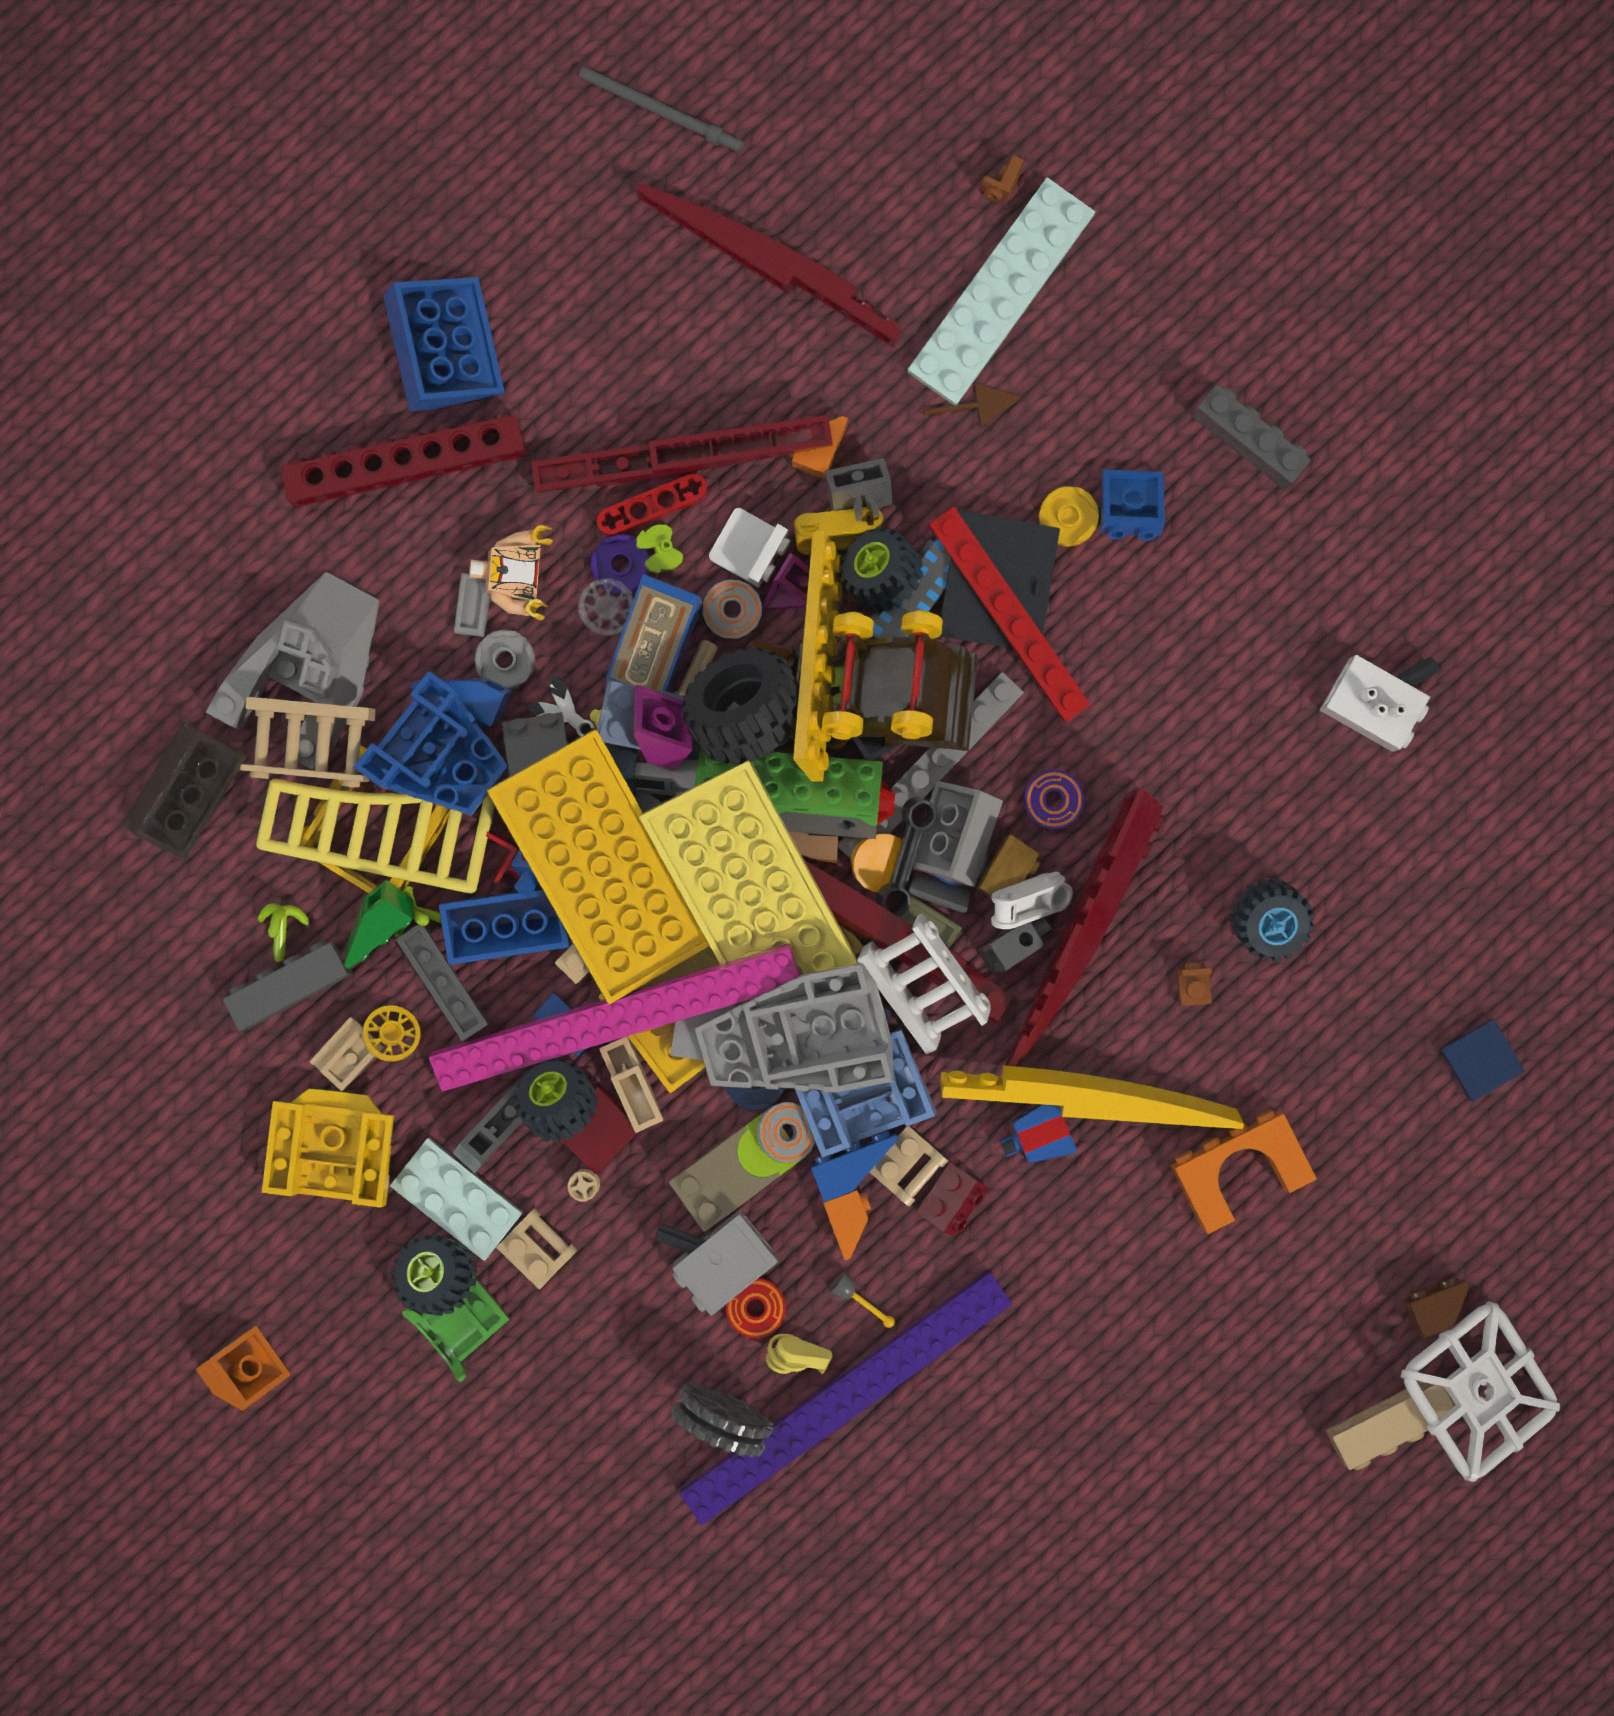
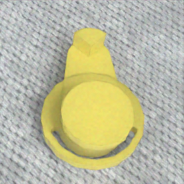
M782 1333L770 1339L766 1362L773 1371L781 1374H787L791 1371L798 1372L806 1367L815 1368L823 1374L832 1358V1352L803 1341L791 1334ZM778 1340L775 1348H772V1343Z

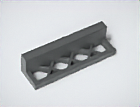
M418 924L396 939L461 1041L468 1040L476 1032L489 1025L452 966L448 965V960L426 926Z

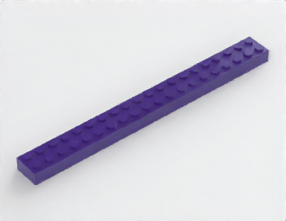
M987 1271L774 1422L772 1425L774 1429L768 1438H763L766 1447L761 1456L754 1455V1457H749L745 1454L740 1456L732 1452L680 1490V1496L699 1523L703 1525L1010 1307L1012 1302L991 1272Z

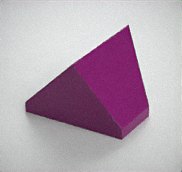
M790 553L775 577L762 606V611L806 608L810 567L794 554Z

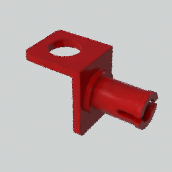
M490 829L486 837L509 849L494 874L493 881L498 884L501 877L507 873L519 880L521 876L512 868L511 864L516 856L515 853L518 850V845Z

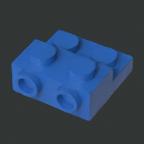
M1103 469L1102 504L1100 508L1101 534H1108L1111 539H1122L1126 535H1138V538L1144 541H1150L1155 539L1156 536H1161L1165 524L1163 472Z

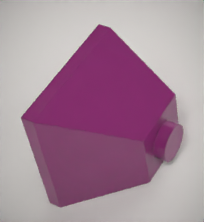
M637 684L634 688V737L648 763L675 771L692 751V734L682 717L683 700Z

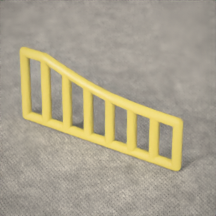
M276 778L272 779L269 782L256 846L258 849L472 894L477 890L488 839L486 834L490 830L495 805L489 795L482 801V809L466 880L448 877L462 813L450 809L437 874L419 871L433 803L402 793H364L336 790ZM280 792L298 795L288 843L270 839ZM310 798L328 800L317 849L300 846ZM340 802L358 804L347 855L329 852ZM420 803L407 868L390 865L389 861L402 804ZM370 805H389L377 862L359 858Z

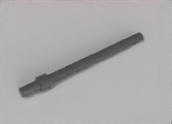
M585 66L580 71L579 77L694 131L706 137V141L716 146L721 144L738 153L743 149L744 141L725 133L723 128L715 124L710 126Z

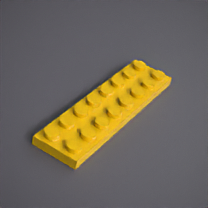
M825 530L813 531L793 757V760L811 782L823 781L824 771L829 766L826 742L830 741L831 735L822 731V719L825 713L833 711V698L830 694L831 685L835 683L836 679L833 656H837L838 644L833 633V623L835 616L839 615L837 610L838 601L842 599V586L839 583V567L843 565L840 561L842 555H839L835 543L831 542Z

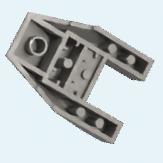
M325 572L255 638L220 685L206 713L234 728L242 730L253 711L246 709V698H260L270 678L315 701L314 703L356 707L364 692L363 684L366 668H368L371 639L374 636L380 600ZM285 619L317 629L337 667L329 696L323 697L297 688L305 658L276 649ZM307 715L300 728L298 762L315 770L319 722H316V716ZM335 718V724L331 723L329 756L346 726V718Z

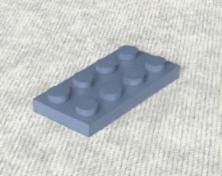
M608 680L597 729L603 742L640 749L634 737V688L636 685ZM652 689L657 692L669 695L671 697L683 700L684 695ZM692 735V751L686 758L698 760L700 747Z

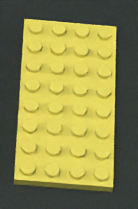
M746 760L640 814L641 822L720 964L789 943L791 944L801 975L859 963L750 761ZM752 999L743 1001V1002H741V1003L744 1004V1003H746V1002H748V1001H750V1000H752Z

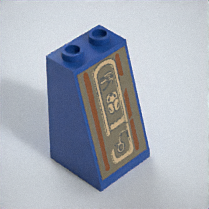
M643 574L605 680L607 682L612 680L631 685L638 684L646 688L669 692L703 608L700 596Z

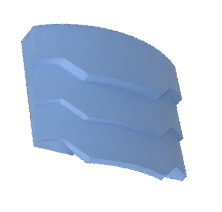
M902 1029L890 1033L893 1049V1082L836 1093L814 1089L796 1091L822 1157L847 1149L854 1142L902 1124H905L907 1127L936 1115V1109L926 1084L924 1085L915 1060L911 1055Z

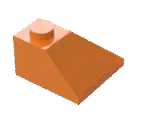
M257 1326L196 1368V1371L214 1395L242 1411L291 1375Z

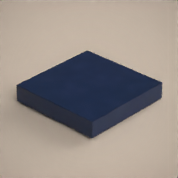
M1489 1019L1439 1049L1471 1102L1476 1101L1525 1072L1494 1019Z

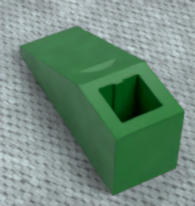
M387 880L365 896L346 945L344 966L347 969L357 962L364 961L373 949L379 945H384L391 935L400 928L404 929L410 924L413 918V899Z

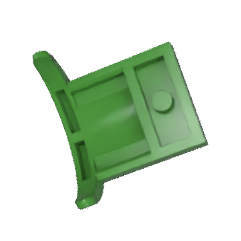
M474 1274L473 1279L477 1281L475 1286L470 1287L471 1297L469 1299L464 1298L463 1302L465 1305L461 1308L454 1307L453 1313H443L442 1316L421 1313L408 1307L402 1312L403 1316L434 1346L459 1382H462L467 1377V1371L462 1360L511 1319Z

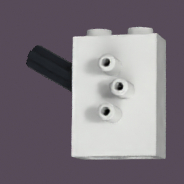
M1355 655L1348 659L1320 711L1392 752L1400 750L1402 747L1406 748L1414 736V732L1411 730L1417 721L1421 722L1429 710L1426 704L1430 696L1417 690L1414 686L1438 673V663L1432 657H1428L1397 676H1393Z

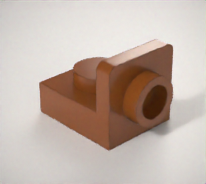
M1013 155L1009 165L1003 164L997 180L988 176L983 177L980 190L992 201L1000 202L1002 200L1007 203L1022 172L1024 160Z
M1203 962L1185 963V969L1177 970L1180 1006L1212 1004L1209 974H1212V968H1203Z

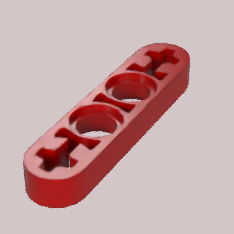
M688 474L605 508L597 517L598 528L602 534L608 537L615 534H623L696 504L707 495L706 481L699 474ZM694 481L696 485H702V487L698 488L699 494L693 495L692 492H687L683 494L685 501L680 502L679 494L675 487L680 486L682 492L689 488V482ZM661 493H672L675 497L673 505L666 508L658 504V497ZM636 503H642L647 507V513L641 519H635L630 515V509ZM619 510H625V515L630 522L629 524L625 525L624 519L615 523V529L611 530L609 526L603 527V524L607 522V516L611 515L613 519H617L622 516Z

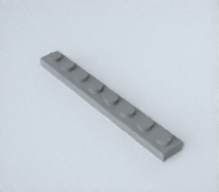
M1003 672L973 702L969 750L1024 693ZM930 747L891 788L895 792L894 813L877 825L876 833H891L903 820L902 808L905 802L912 797L924 798L933 789L936 781H940L968 751ZM845 836L838 843V848L851 860V854L856 844L863 838Z

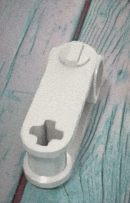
M1055 871L1053 873L1040 874L1034 878L995 891L992 894V901L995 903V914L991 918V923L999 929H1012L1063 911L1071 902L1072 888L1065 883V877Z

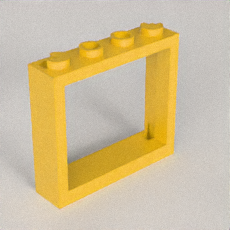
M360 745L359 759L368 748ZM334 779L330 785V789L351 791L353 788L341 786V780ZM322 800L317 805L313 813L316 816L310 826L307 825L303 828L300 846L317 849L316 845L320 839L328 800ZM437 805L432 812L420 864L447 823L450 809ZM411 848L399 865L400 867L407 868ZM321 863L367 893H370L379 886L353 869ZM392 877L389 882L403 891L410 881Z

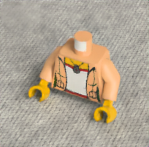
M539 525L534 530L517 532L497 541L495 546L488 552V561L470 560L469 577L486 579L485 593L491 595L492 601L507 613L524 616L531 615L537 620H543L545 617L536 613L538 607H548L546 603L536 599L541 546L536 544L538 542L550 545L553 540H543L542 534L545 530H551L552 528Z

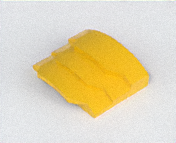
M310 1088L292 1102L273 1101L262 1193L284 1196L306 1194L352 1200L351 1204L380 1208L386 1206L394 1115L381 1113L369 1095Z

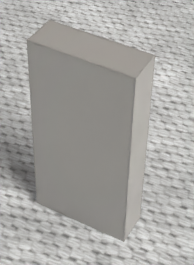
M461 573L454 625L455 634L485 637L490 595L485 593L486 579L470 578L469 574Z

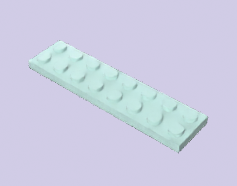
M1046 178L908 368L907 373L952 405H957L1093 218L1095 211L1052 180Z

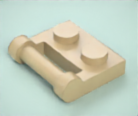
M907 1126L897 1136L898 1140L870 1173L910 1207L915 1201L913 1197L940 1166L943 1168L949 1161L916 1131ZM926 1153L931 1159L909 1185L903 1189L898 1183L919 1158Z
M534 1208L496 1248L540 1290L578 1250L572 1244L568 1245L539 1217L541 1213ZM530 1225L561 1254L556 1260L526 1231Z

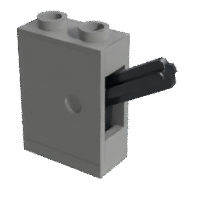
M741 1209L736 1211L703 1239L665 1224L659 1226L655 1240L686 1252L674 1261L672 1269L675 1272L672 1275L682 1288L687 1286L694 1296L691 1298L701 1312L706 1310L711 1316L778 1263V1254Z

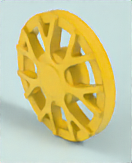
M389 1005L376 1009L368 1016L363 1026L362 1036L366 1048L372 1055L384 1061H399L407 1058L416 1049L420 1040V1027L416 1018L408 1010L399 1006ZM389 1013H399L398 1021H389ZM377 1015L384 1021L381 1027L372 1021ZM410 1020L413 1028L404 1031L401 1024ZM368 1031L379 1032V1038L369 1039ZM404 1036L414 1039L412 1046L402 1042ZM380 1042L387 1045L384 1053L375 1049ZM398 1045L402 1054L393 1055L391 1046Z

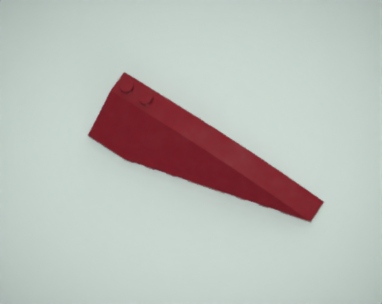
M1138 788L1125 795L1005 1066L1017 1067L1065 1002L1113 920L1140 859L1145 860L1153 844L1149 842L1152 832L1159 831L1165 818L1161 814L1164 806L1147 791Z

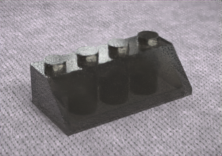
M183 721L122 825L135 836L186 859L247 756L211 734Z

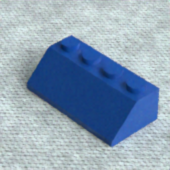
M541 887L535 888L529 897L520 894L518 891L444 901L439 904L448 965L570 947L569 935Z

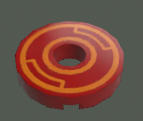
M759 1277L726 1304V1315L730 1325L739 1334L748 1338H763L773 1334L781 1326L786 1312V1301L782 1290L764 1277ZM758 1299L763 1302L765 1309L760 1315H752L748 1311L747 1305L751 1300Z

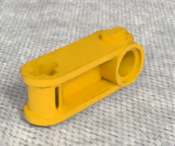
M864 507L861 511L862 520L856 521L854 509L801 514L794 520L797 549L802 554L811 555L813 531L825 530L831 542L835 543L837 551L846 550L849 544L852 545L855 542L854 538L858 535L862 537L864 532L869 530L874 532L876 527L882 526V512L878 510L879 516L873 517L872 512L867 507ZM868 515H870V522H867Z

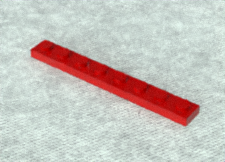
M954 506L927 524L1063 722H1068L1090 706L1084 694Z

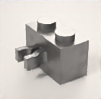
M884 458L825 471L827 496L832 511L854 509L856 521L862 520L861 511L864 507H867L872 512L873 517L879 516L878 507L892 505L891 479Z

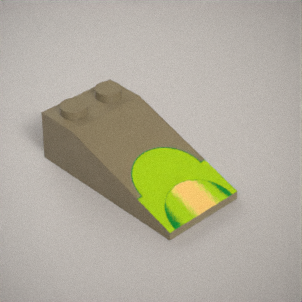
M766 1111L669 1180V1184L703 1232L732 1213L800 1161L798 1160L793 1163L776 1162L760 1149L756 1138L757 1124ZM781 1127L780 1137L784 1141H789L791 1138L784 1128Z

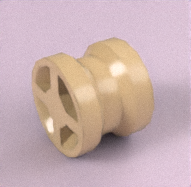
M590 1169L576 1171L568 1182L570 1196L580 1202L592 1199L600 1188L598 1175H595Z

